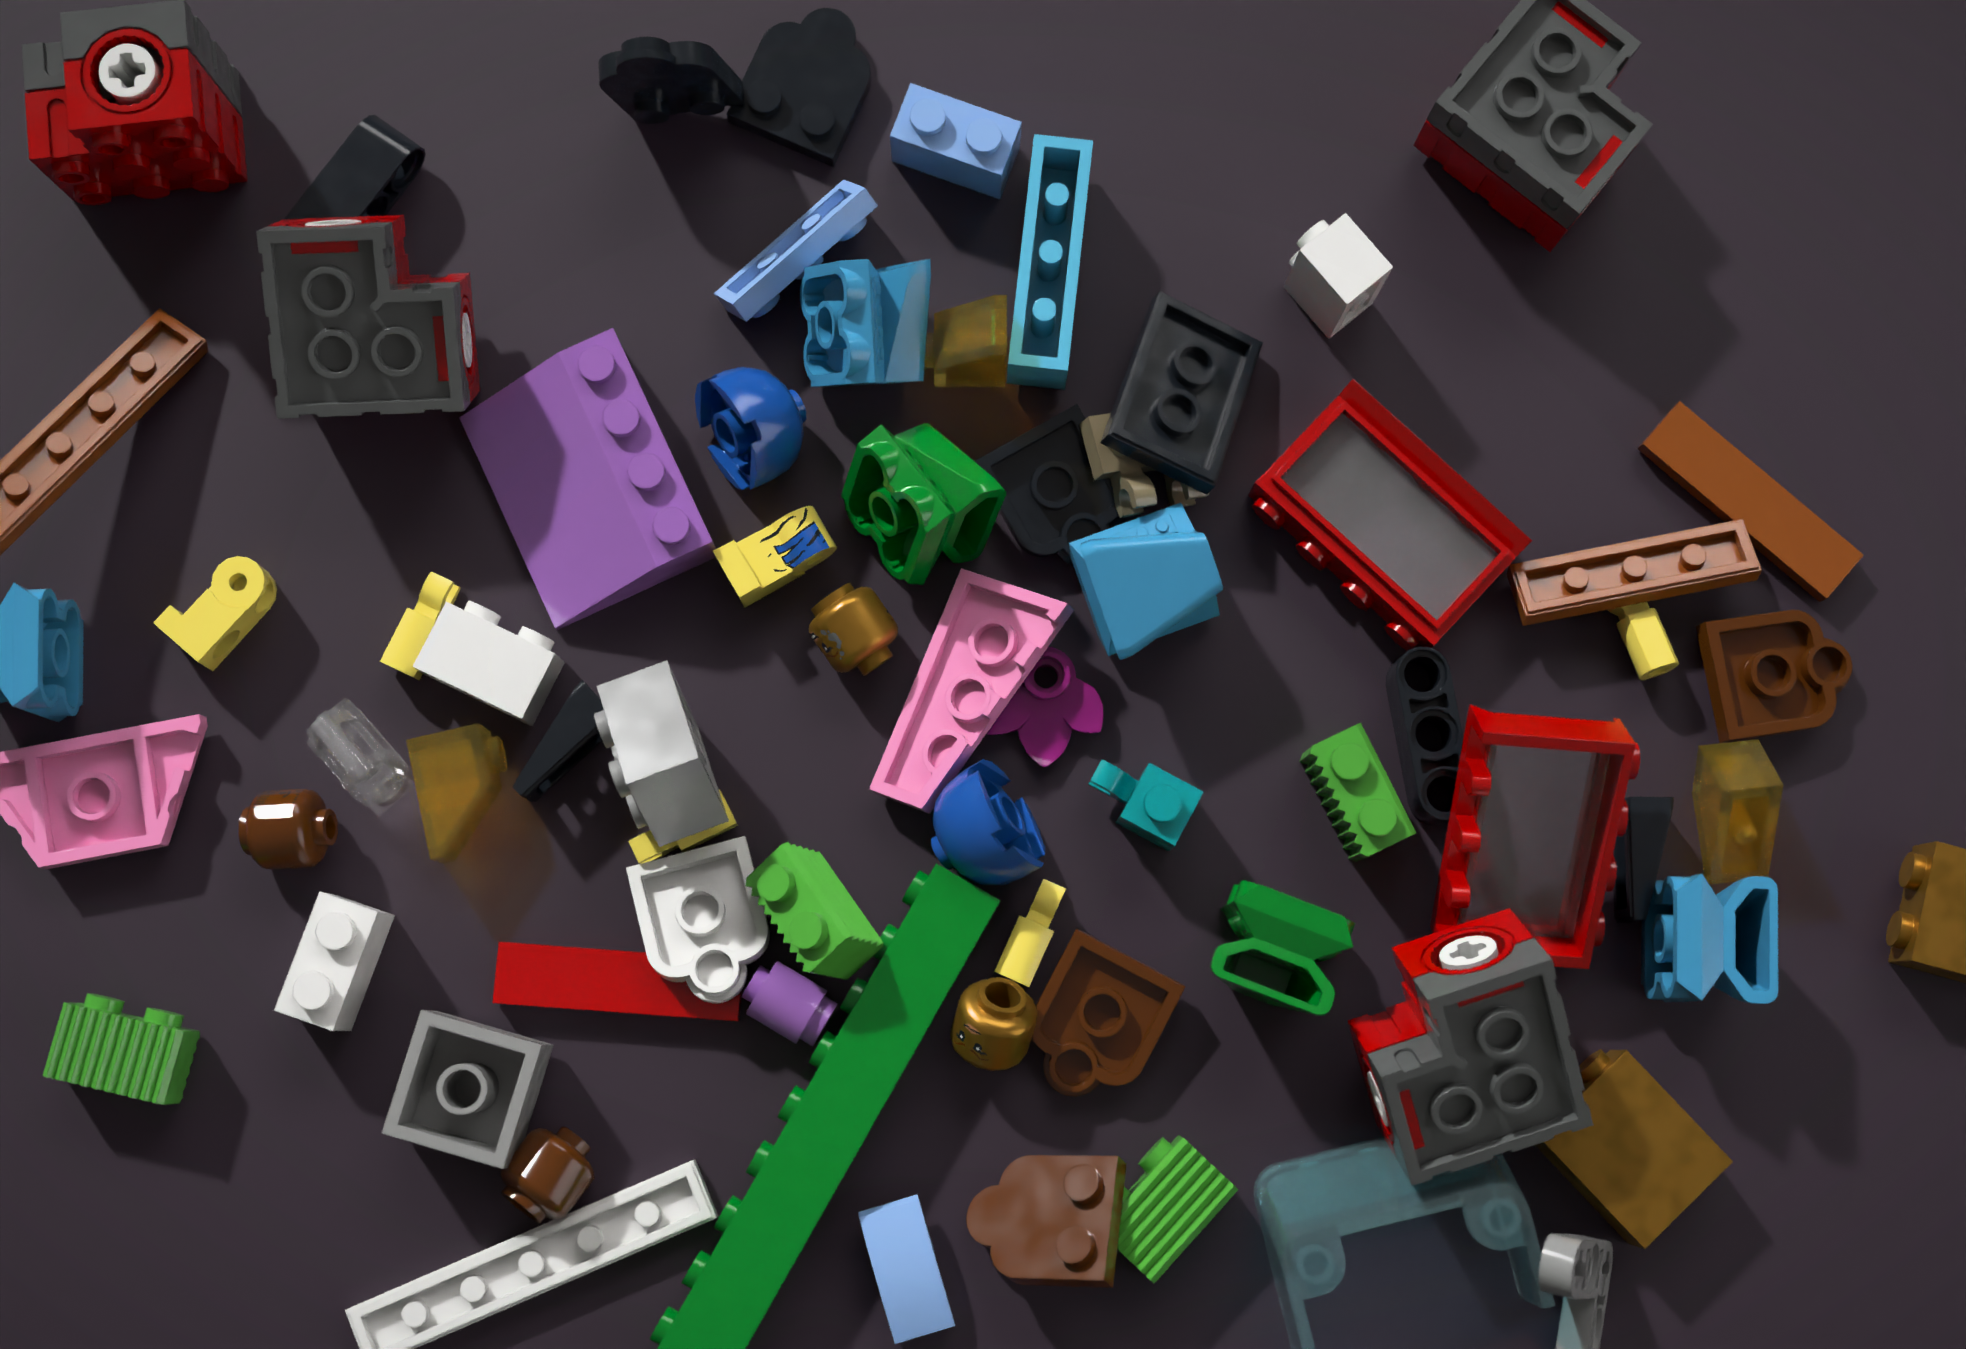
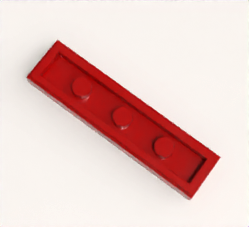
M511 942L498 943L492 1003L740 1021L742 990L733 999L723 1003L705 1002L692 993L686 981L672 982L658 975L649 963L646 952Z

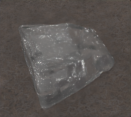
M344 698L328 712L324 710L315 718L316 721L305 732L309 737L307 741L309 748L330 768L347 792L354 799H358L364 806H368L377 817L384 814L419 783V779L410 770L408 764L362 711L347 698Z

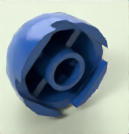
M747 367L725 370L697 384L695 406L700 429L711 424L713 434L719 445L713 444L708 446L709 452L723 475L736 488L744 490L750 487L751 490L770 482L790 469L799 457L804 437L803 423L806 421V409L796 391L793 389L788 390L785 384L767 371Z
M980 760L959 773L943 788L934 805L933 826L936 836L931 838V845L936 857L946 869L950 870L955 867L965 878L978 884L1005 885L1041 868L1044 863L1038 859L1045 855V846L1037 823L1023 797L1017 799L1015 803L1002 789V786L1011 782V780L991 761Z

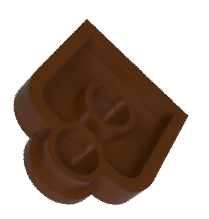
M1786 610L1709 621L1696 626L1719 743L1804 731L1821 726L1832 717L1836 708V694L1847 685L1850 679L1852 660L1850 654L1842 645L1831 639L1824 638L1820 625L1811 615L1800 610Z
M1076 928L1036 1004L1037 1021L1032 1038L1036 1045L1046 1053L1043 1069L1050 1086L1063 1095L1077 1097L1088 1094L1100 1082L1119 1086L1133 1081L1143 1070L1185 989V985Z
M1027 1155L1020 1157L1007 1166L1001 1176L999 1185L987 1187L973 1198L966 1215L968 1231L979 1244L991 1248V1259L996 1269L1017 1284L1113 1288L1127 1164L1119 1156Z

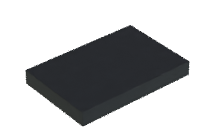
M1159 291L1151 300L1100 443L1207 495L1216 486L1263 342Z

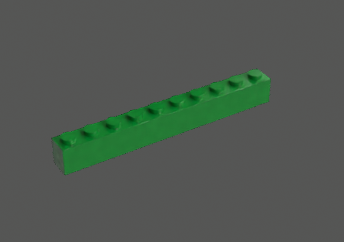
M935 864L930 875L921 870L918 871L901 901L911 907L899 929L890 923L887 925L880 936L884 943L883 947L873 956L880 960L868 982L860 977L855 980L840 1007V1010L849 1014L837 1036L826 1031L815 1049L809 1064L818 1068L806 1091L795 1085L780 1110L777 1118L787 1124L775 1145L764 1140L750 1162L745 1173L755 1179L744 1199L741 1200L732 1195L720 1214L714 1228L723 1233L713 1253L709 1255L701 1250L685 1275L682 1284L691 1289L679 1311L668 1306L655 1327L649 1340L659 1345L657 1349L747 1348L1000 903L999 899L938 864Z

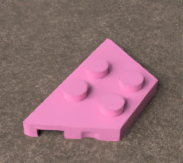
M197 714L0 752V814L6 823L14 827L21 835L23 847L38 868L51 869L169 846L208 727L207 717Z

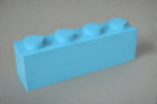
M1034 134L1006 382L1008 384L1065 390L1093 140Z

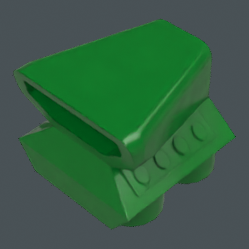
M923 423L896 435H893L883 425H880L857 444L841 497L844 500L848 518L854 528L865 536L871 535L878 544L879 555L887 571L899 580L905 579L908 584L924 585L942 551L952 563L969 562L982 554L1007 492L993 476L930 423Z
M1241 880L1239 885L1234 884L1227 904L1221 907L1228 919L1230 927L1240 940L1221 944L1215 949L1210 963L1213 975L1232 990L1270 1005L1318 1016L1328 1013L1335 998V990L1316 962L1337 957V954L1342 953L1341 951L1353 948L1351 935L1355 923L1342 915L1261 884Z

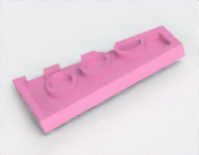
M961 568L869 789L880 796L930 814L943 788L958 775L1073 613L1072 607L1068 603Z

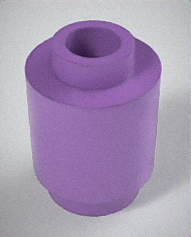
M779 961L775 963L771 971L760 965L742 995V998L751 1003L746 1015L795 1044L801 1039L812 1047L838 1004L825 996L828 990Z

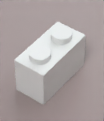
M1346 213L1330 226L1325 220L1319 221L1298 240L1297 245L1300 250L1288 262L1292 268L1284 284L1286 291L1328 339L1373 304L1393 269L1389 261Z
M468 600L464 610L446 602L413 667L446 686L533 726L565 663L559 656L551 652L555 642L522 626L518 635L497 626L501 618L500 615Z
M319 891L274 1011L331 1031H351L395 915L338 895Z

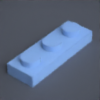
M842 180L720 287L714 295L728 312L746 322L750 318L763 316L778 303L780 299L779 293L795 279H803L805 267L822 264L824 260L822 255L838 241H846L859 233L867 223L865 217L878 207L877 203L865 187Z

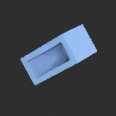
M910 83L890 134L892 162L1001 199L1020 149L1022 122Z

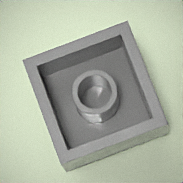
M668 661L660 662L598 685L597 689L604 710L594 713L595 722L605 747H611L614 761L608 762L609 769L620 797L626 796L629 810L637 828L640 829L648 826L658 846L661 847L728 822V816L698 725Z
M421 1010L382 1134L497 1168H508L515 1151L526 1137L554 1045L440 1011Z

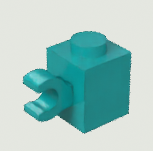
M1101 760L1088 784L1094 789L1125 804L1116 821L1117 824L1168 852L1176 845L1203 794V791L1151 763L1146 766L1139 780H1136L1120 768Z

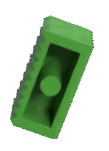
M1361 723L1311 746L1302 754L1300 762L1307 764L1305 773L1313 775L1310 783L1318 786L1316 794L1323 797L1321 805L1329 808L1326 816L1334 818L1332 827L1340 829L1337 837L1345 840L1343 848L1351 851L1349 860L1357 862L1416 834Z
M789 842L780 845L746 878L745 886L752 888L751 896L759 897L758 905L764 906V914L771 916L770 924L778 925L777 933L784 935L783 943L791 944L790 952L797 954L796 962L804 963L803 972L848 980L883 947V941L820 851L815 852L814 849L809 851L808 848L803 849L802 846L797 847L795 844L790 845Z
M87 993L84 1003H63L43 1072L44 1077L160 1105L179 1104L181 1102L183 1090L186 1087V1079L190 1074L193 1054L197 1049L196 1043L200 1038V1031L181 1027L184 1015L147 1007L143 1018L122 1013L125 1003L123 1000Z
M1179 1135L1171 1144L1164 1137L1159 1139L1138 1163L1145 1173L1141 1175L1129 1190L1124 1186L1117 1249L1153 1283L1163 1275L1239 1190L1187 1140Z

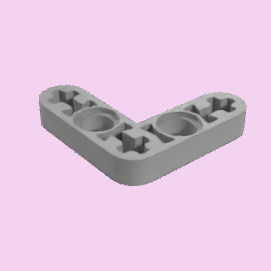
M1551 1233L1548 1235L1540 1260L1539 1288L1544 1293L1563 1297L1556 1349H1600L1613 1261V1247L1610 1241L1575 1234Z

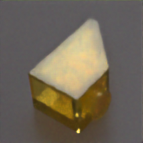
M993 295L935 312L934 332H927L925 368H934V387H1005L1007 295Z
M479 723L406 740L430 860L442 864L456 861L502 790L499 773L507 771L505 750L500 737H491L490 730Z
M1758 739L1698 746L1692 796L1704 875L1709 884L1736 882L1751 876H1769L1784 785Z

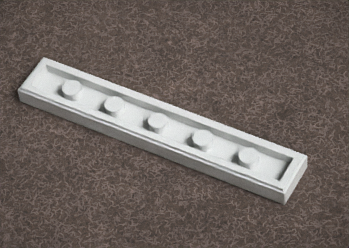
M694 1159L568 1213L561 1219L552 1220L350 1307L345 1312L359 1349H415L716 1219L719 1216L697 1161Z

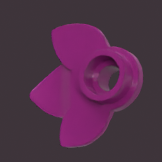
M1048 647L989 729L987 735H1002L1018 731L1019 740L1030 758L1043 768L1048 767L1064 753L1070 741L1072 730L1089 734L1101 732L1103 704L1095 688L1076 678L1075 667L1071 659L1061 650ZM1044 667L1052 669L1057 675L1056 684L1050 688L1038 686L1034 680V674L1038 669Z

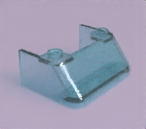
M1384 1137L1277 1162L1266 1167L1256 1179L1254 1200L1291 1349H1315L1303 1300L1325 1295L1340 1284L1346 1269V1260L1340 1236L1458 1207L1462 1208L1467 1229L1474 1240L1489 1249L1507 1250L1519 1298L1542 1309L1555 1306L1553 1295L1544 1293L1539 1288V1266L1542 1253L1527 1201L1503 1154L1494 1155L1491 1160L1452 1173L1449 1170L1432 1176L1433 1179L1413 1186L1408 1181Z

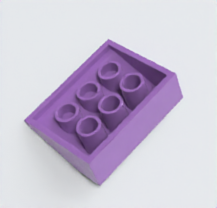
M613 328L556 353L459 417L556 630L716 558L713 550L716 549L715 544Z

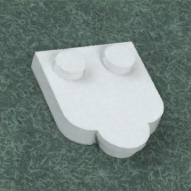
M738 837L627 867L626 871L646 955L656 973L672 982L686 981L692 993L708 1003H723L737 996L746 983L747 965L763 955L770 940V930L766 915L764 914V906L758 905L759 897L751 896L752 888L745 886L746 878L754 871L746 837Z

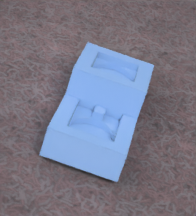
M918 1194L858 1212L894 1343H901L955 1326Z

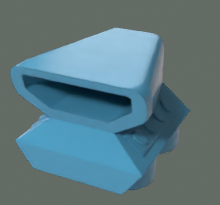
M869 259L842 260L804 268L805 274L800 287V303L803 315L808 323V335L804 343L803 359L807 376L811 380V387L924 381L931 284L930 259L875 269Z
M1181 502L1069 543L1072 563L1098 637L1108 656L1117 653L1119 659L1123 660L1133 656L1156 638L1220 615L1216 595L1223 590V585L1206 536L1203 532L1195 531Z
M13 583L0 605V703L9 701L15 708L56 722H60L67 716H75L78 713L80 706L83 705L84 620L81 619L79 608L74 600H57L55 593L51 589L28 590Z
M1703 874L1688 877L1667 876L1664 880H1656L1647 919L1642 920L1641 984L1644 986L1646 997L1651 1000H1663L1664 1002L1702 1001L1713 986L1745 1003L1767 1004L1773 1002L1778 996V887L1775 881L1764 876L1745 877L1715 894Z

